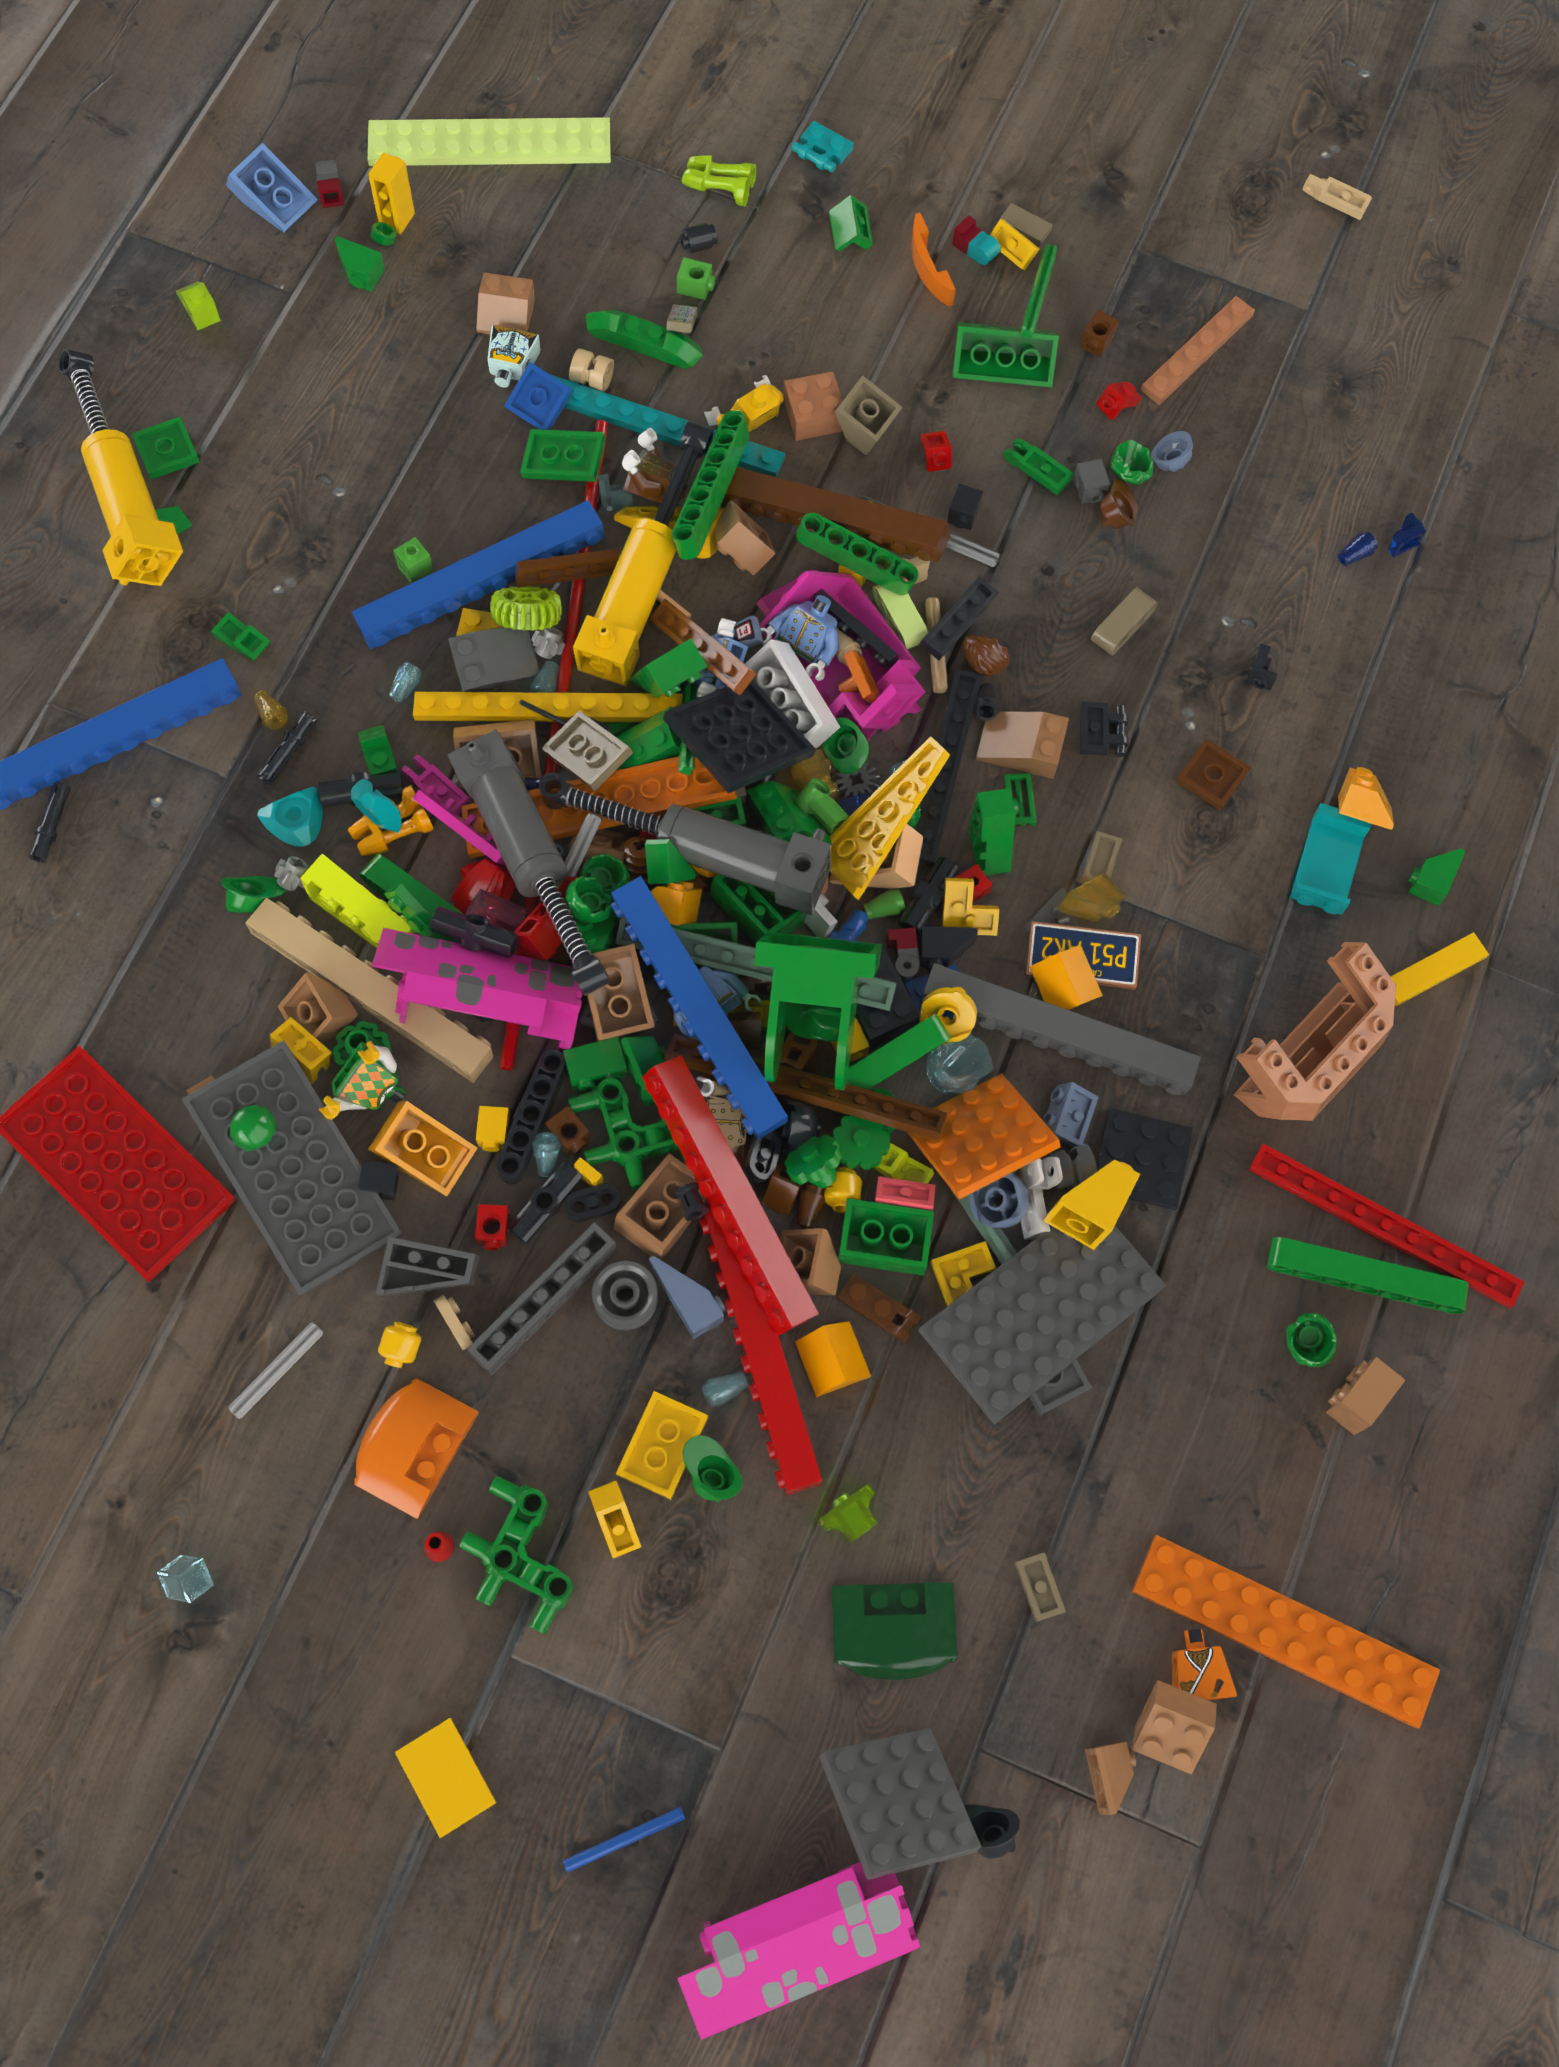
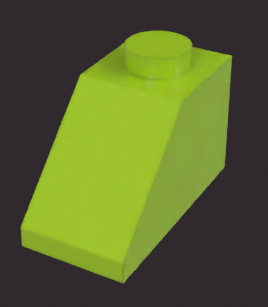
M198 281L176 291L197 330L221 321L215 302L204 283Z

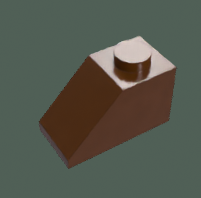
M785 1154L771 1177L762 1204L768 1206L774 1212L789 1215L804 1184L799 1185L790 1179L787 1174V1167L784 1164L788 1157V1154Z

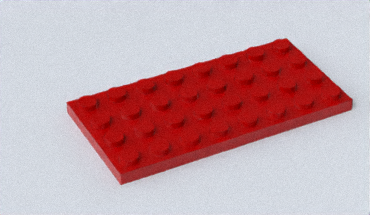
M80 1045L0 1116V1134L147 1282L156 1277L236 1201V1198Z

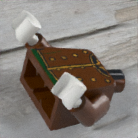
M649 428L638 437V443L643 448H646L647 451L643 449L638 456L634 450H630L624 455L622 465L629 473L623 490L661 503L677 466L661 458L657 447L654 448L652 445L657 440V435L652 428ZM686 484L680 499L684 498L688 484Z

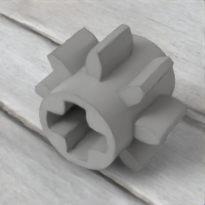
M554 627L544 628L541 631L535 630L531 639L534 642V651L547 659H552L555 654L561 655L566 645L563 643L562 632Z
M295 856L289 857L287 862L280 859L275 868L274 876L278 878L277 883L282 888L294 891L298 886L304 888L300 878L307 871L308 866L304 860Z

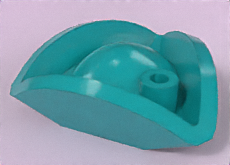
M366 779L358 781L351 789V799L357 808L379 828L399 833L402 822L400 812L395 803L383 796L377 789L373 791L370 781Z
M315 787L293 793L258 810V818L262 824L278 839L293 846L300 847L311 844L317 838L321 829L323 809L319 790Z

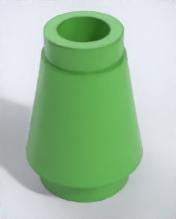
M889 889L868 903L863 904L869 920L898 915L900 911L906 909L899 889L893 891Z

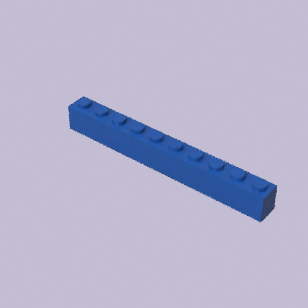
M589 500L360 607L352 611V614L370 650L377 646H383L389 640L400 635H406L423 624H429L448 612H454L461 606L472 601H478L484 595L506 587L507 584L514 582L518 561L573 555L589 545L592 546L599 543L600 540L605 538L603 523Z
M221 658L1 760L0 810L6 809L12 803L22 798L33 796L39 790L53 786L55 782L59 784V782L71 775L83 773L87 768L99 762H106L116 754L132 750L138 744L148 739H155L163 732L174 727H181L193 718L207 715L211 710L223 704L234 702L236 698L242 695L224 659Z
M640 876L613 891L611 895L614 902L610 904L618 919L623 917L628 926L624 927L631 941L635 942L637 940L642 950L639 951V954L647 966L652 964L657 973L653 977L660 989L666 988L671 995L668 998L669 1004L676 1014L681 1012L686 1021L682 1022V1025L689 1037L695 1036L700 1043L697 1046V1050L705 1062L711 1061L715 1068L711 1072L718 1085L724 1084L730 1094L726 1095L730 1105L734 1110L739 1108L745 1117L741 1122L749 1135L754 1133L757 1139H760L787 1123V1114L765 1081V1078L642 877Z

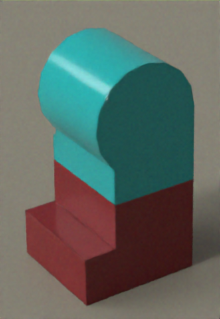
M968 215L954 228L952 245L977 263L987 265L1000 253L1001 247L997 239L987 235V233L977 227L976 220Z

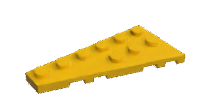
M931 736L830 836L832 840L830 871L857 900L862 896L950 756Z

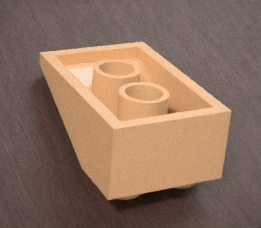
M906 824L867 887L896 889L914 886L923 836ZM831 872L830 882L842 884Z

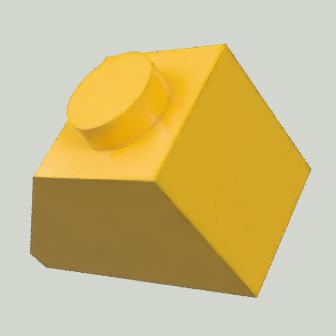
M617 1480L588 1491L613 1559L641 1548Z

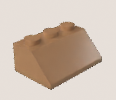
M534 719L454 728L453 740L455 751L467 745L470 741H474L497 729L514 756L526 782L541 780Z

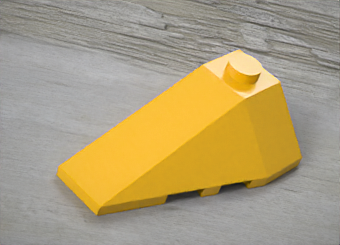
M625 506L614 515V520L632 528L634 522L638 519L654 520L658 507ZM677 506L668 526L672 530L681 513L682 506ZM719 508L697 558H710L718 550L715 546L717 542L713 532L725 508Z

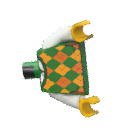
M361 1041L331 1082L335 1098L332 1099L330 1096H326L323 1101L327 1106L319 1108V1111L327 1119H333L340 1111L366 1108L377 1110L386 1098L396 1104L402 1101L406 1090L397 1085L399 1080L396 1069L397 1063L387 1047L375 1046L371 1041L367 1043Z

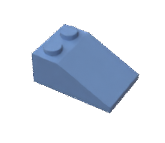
M261 143L228 175L226 186L243 204L283 233L318 201L264 143Z

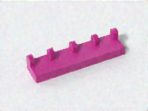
M434 783L430 784L426 791H417L413 797L416 802L494 862L505 865L490 832L485 836L473 827L477 816L472 813L466 820L462 819L452 811L457 803L456 800L449 798L444 805L434 797L438 790Z

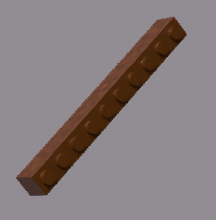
M738 467L721 503L722 506L726 507L727 503L732 500L744 512L751 513L756 517L763 516L774 519L779 523L786 522L799 526L804 515L816 513L881 548L892 550L901 555L915 556L923 561L939 562L950 539L948 521Z

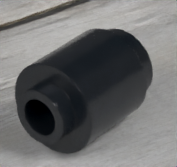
M702 223L684 228L683 234L680 235V243L683 250L687 249L688 253L691 254L710 249L714 244H717L718 238L714 225Z

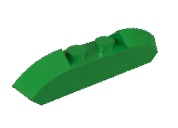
M600 310L585 314L587 331L594 337L683 369L692 368L703 356L702 348L693 340L680 332L666 330L667 327L616 310Z

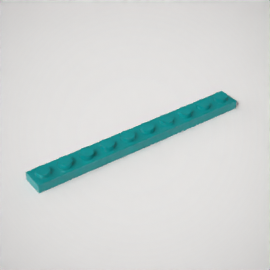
M551 375L574 390L564 408L640 434L652 428L658 440L681 447L682 433L688 420ZM748 441L738 466L757 473L777 477L785 460V453Z

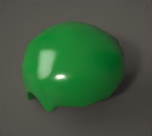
M250 1105L243 1107L232 1118L229 1126L230 1138L237 1147L246 1151H253L254 1149L266 1146L276 1132V1119L271 1111L264 1106Z

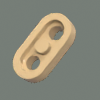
M443 1294L433 1300L462 1350L470 1347L473 1344L470 1339L474 1338L475 1335L467 1321L461 1324L456 1314L461 1311L453 1297L451 1296L446 1299Z

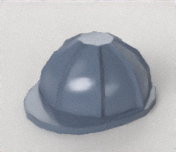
M1176 431L1164 436L1151 452V459L1153 458L1154 464L1164 471L1175 472L1184 468L1192 457L1193 442L1190 434L1185 431Z

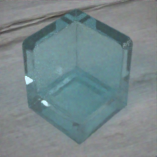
M608 474L598 475L602 512L621 510L626 506H633L632 493L623 490L625 484L610 486Z
M180 1555L157 1572L168 1599L191 1603L214 1585L205 1561L202 1558Z

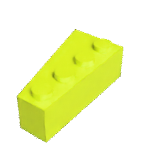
M321 854L300 878L309 899L376 949L383 928L415 934L414 930L408 925V919L404 915H397L385 901L376 898L363 885L359 884L324 854Z

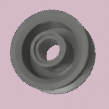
M619 1261L605 1267L596 1277L592 1288V1299L596 1313L605 1324L618 1330H632L644 1325L653 1316L658 1303L657 1286L652 1274L644 1266L632 1261ZM623 1289L633 1292L632 1299L627 1302L620 1301L617 1295Z

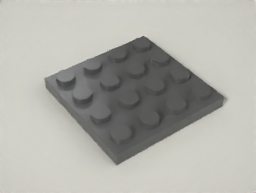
M931 1728L824 1751L819 1757L867 1880L976 1853L981 1848Z

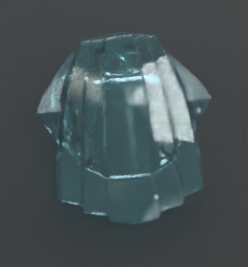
M971 1034L961 1041L941 1044L930 1051L926 1064L928 1079L944 1095L952 1092L965 1093L968 1090H974L977 1081L994 1069L989 1049L979 1038L973 1037Z

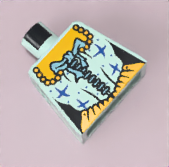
M492 325L488 365L490 373L496 376L494 381L498 386L508 387L511 379L519 381L529 362L535 363L541 351L538 334Z

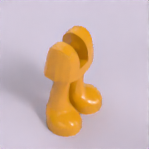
M411 785L402 791V802L397 805L401 819L413 816L401 824L399 833L389 830L382 831V828H379L367 816H363L348 828L352 839L359 840L364 838L357 845L361 856H371L387 852V844L398 838L416 832L428 833L434 830L424 808L413 799L415 792Z

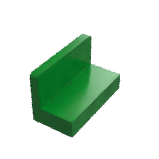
M850 195L829 211L834 245L837 251L840 252L852 242L865 250L873 245L867 205Z

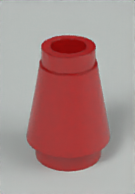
M444 1531L431 1533L424 1542V1552L434 1562L447 1560L454 1551L453 1538ZM440 1539L441 1545L439 1548L434 1549L431 1547L434 1540Z

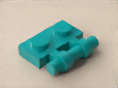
M813 121L801 135L800 143L795 141L791 150L797 153L798 157L804 161L808 159L815 163L816 167L822 171L826 169L833 173L837 164L841 165L852 152L854 143Z

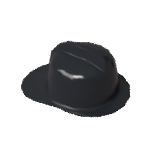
M982 1805L964 1806L981 1845V1848L977 1851L985 1858L993 1859L1015 1851V1836L1020 1827V1820L1016 1813L1009 1809Z

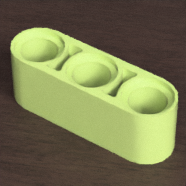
M880 585L873 586L872 593L877 606L904 646L910 649L920 645L919 643L928 634V630L909 594L898 595Z

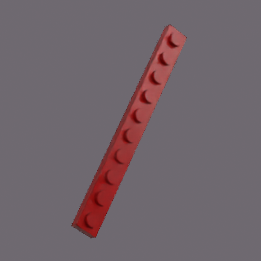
M1265 1144L1260 1146L1249 1171L1449 1277L1468 1282L1469 1288L1509 1309L1514 1307L1525 1281Z

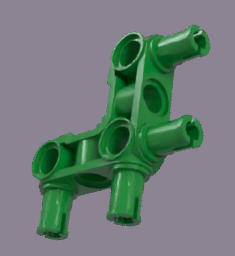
M607 1078L599 1085L594 1086L591 1092L568 1098L570 1109L574 1114L593 1108L601 1110L609 1136L607 1144L583 1150L586 1162L590 1166L610 1160L619 1163L625 1168L632 1190L639 1189L646 1181L641 1164L642 1160L675 1150L680 1151L678 1145L673 1141L672 1134L664 1119L661 1118V1122L644 1127L636 1126V1123H632L627 1094L621 1082L617 1079ZM609 1090H615L619 1093L613 1099L604 1097V1094ZM624 1142H631L635 1145L628 1152L620 1149L621 1144ZM680 1151L683 1163L686 1165L685 1158Z
M496 1476L489 1488V1492L512 1504V1509L501 1531L492 1543L467 1531L459 1546L461 1549L482 1559V1563L486 1566L485 1572L487 1575L474 1599L491 1607L503 1582L507 1583V1581L540 1596L541 1603L529 1627L545 1635L558 1609L561 1610L565 1607L573 1593V1584L567 1575L550 1564L545 1566L529 1558L526 1547L535 1530L540 1529L544 1521L548 1502L540 1490L527 1485L519 1487ZM531 1497H539L541 1499L540 1508L534 1512L527 1511L525 1508L526 1501ZM503 1552L511 1553L512 1563L506 1568H499L496 1562L497 1557ZM556 1580H564L567 1583L566 1592L561 1596L553 1595L550 1589L552 1583Z

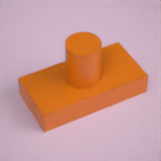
M850 650L843 656L852 676L838 684L841 693L860 691L862 698L872 704L881 694L864 657L854 650Z

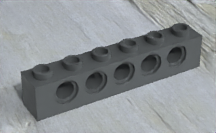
M594 1222L467 1349L471 1357L493 1376L617 1251L616 1242Z

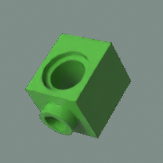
M683 257L677 274V293L706 300L708 291H713L716 277L712 275V264Z
M416 537L393 550L398 568L410 583L416 582L434 572L429 553Z

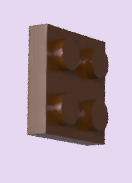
M1206 739L1179 774L1176 782L1221 811L1247 776L1251 767Z

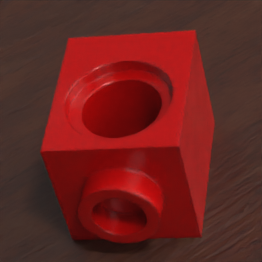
M478 1204L475 1235L478 1246H482L485 1250H499L500 1246L507 1247L509 1231L507 1227L510 1219L508 1206ZM491 1223L500 1225V1229L494 1234L485 1232L486 1227Z

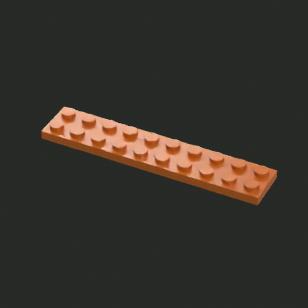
M678 756L617 770L596 791H593L579 779L568 782L574 785L575 790L586 791L587 794L593 793V796L597 797L599 795L602 799L606 797L608 801L620 802V805L624 806L626 804L629 808L633 806L635 810L640 809L644 813L647 811V814L653 813L657 817L665 815L673 803L693 809L737 799L736 790L728 794L696 756L695 768L692 770L691 775L679 772ZM539 788L528 791L553 840L578 835L587 814H589L588 811L582 812L580 808L575 809L574 806L563 807L557 810L550 809L543 803ZM552 789L549 793H557L560 789ZM472 803L462 806L463 819L466 820L473 813L477 816L473 827L487 836L489 830L476 804ZM598 815L601 818V823L597 830L622 825L621 822L616 823L613 819L609 821L607 817L602 818L601 815ZM466 840L468 855L471 859L486 856Z
M1158 1535L1153 1537L1132 1589L1133 1593L1414 1728H1420L1440 1669Z

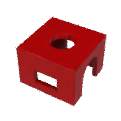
M977 864L954 877L967 879L975 877L978 879L979 883L973 889L972 903L990 893L992 889V883Z

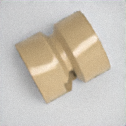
M579 348L575 352L570 365L569 379L582 385L588 382L591 388L604 392L608 388L613 375L614 360L602 355H598L595 358L593 352Z

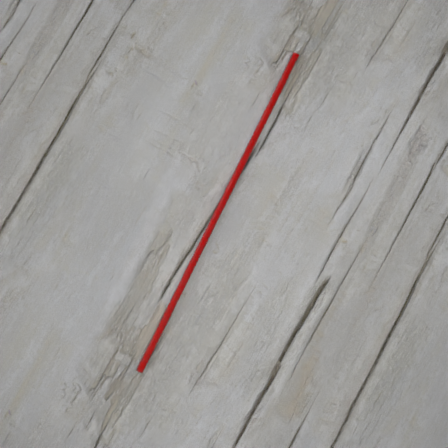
M598 420L595 425V432H604L607 438L608 423ZM605 445L596 482L587 481L584 502L589 500L595 512ZM590 545L577 551L576 554L590 552ZM586 579L572 580L563 643L566 645L561 653L555 693H569L574 662L573 646L578 634ZM551 722L548 741L564 725ZM547 755L543 776L548 773H557L558 763ZM525 896L521 924L537 907L539 896ZM518 943L516 955L529 957ZM506 1022L499 1066L502 1070L512 1071L514 1069L520 1024Z

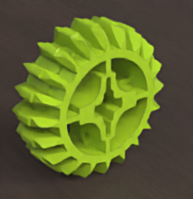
M510 586L509 588H502L494 592L490 601L492 620L498 625H503L505 628L520 629L522 631L543 630L544 628H551L557 625L558 621L561 620L562 606L560 596L554 591H549L547 588L542 589L539 586L519 588Z

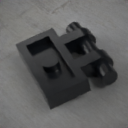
M1082 701L1080 706V754L1107 755L1109 746H1113L1116 757L1126 756V748L1128 747V737L1126 736L1128 715L1124 705H1117L1115 713H1109L1108 703ZM1109 725L1115 727V734H1109Z

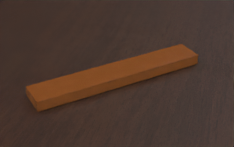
M664 599L649 620L679 645L691 638L708 667L706 668L737 694L741 695L757 674L668 600Z

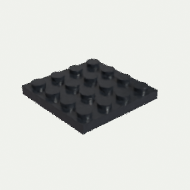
M753 679L741 695L727 686L667 710L663 716V720L728 794L813 757L816 748Z

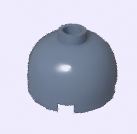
M1012 1173L970 1194V1208L974 1217L984 1225L995 1229L1009 1228L1016 1225L1026 1215L1029 1207L1027 1187L1019 1177Z

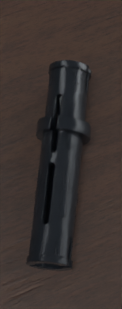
M302 711L291 729L285 731V737L263 768L257 773V777L261 781L272 785L299 746H303L305 743V737L317 723L314 716L306 711Z
M57 782L53 784L41 823L35 829L34 835L36 836L28 857L36 862L45 863L47 861L52 842L56 841L57 826L71 788L64 783L59 782V787Z

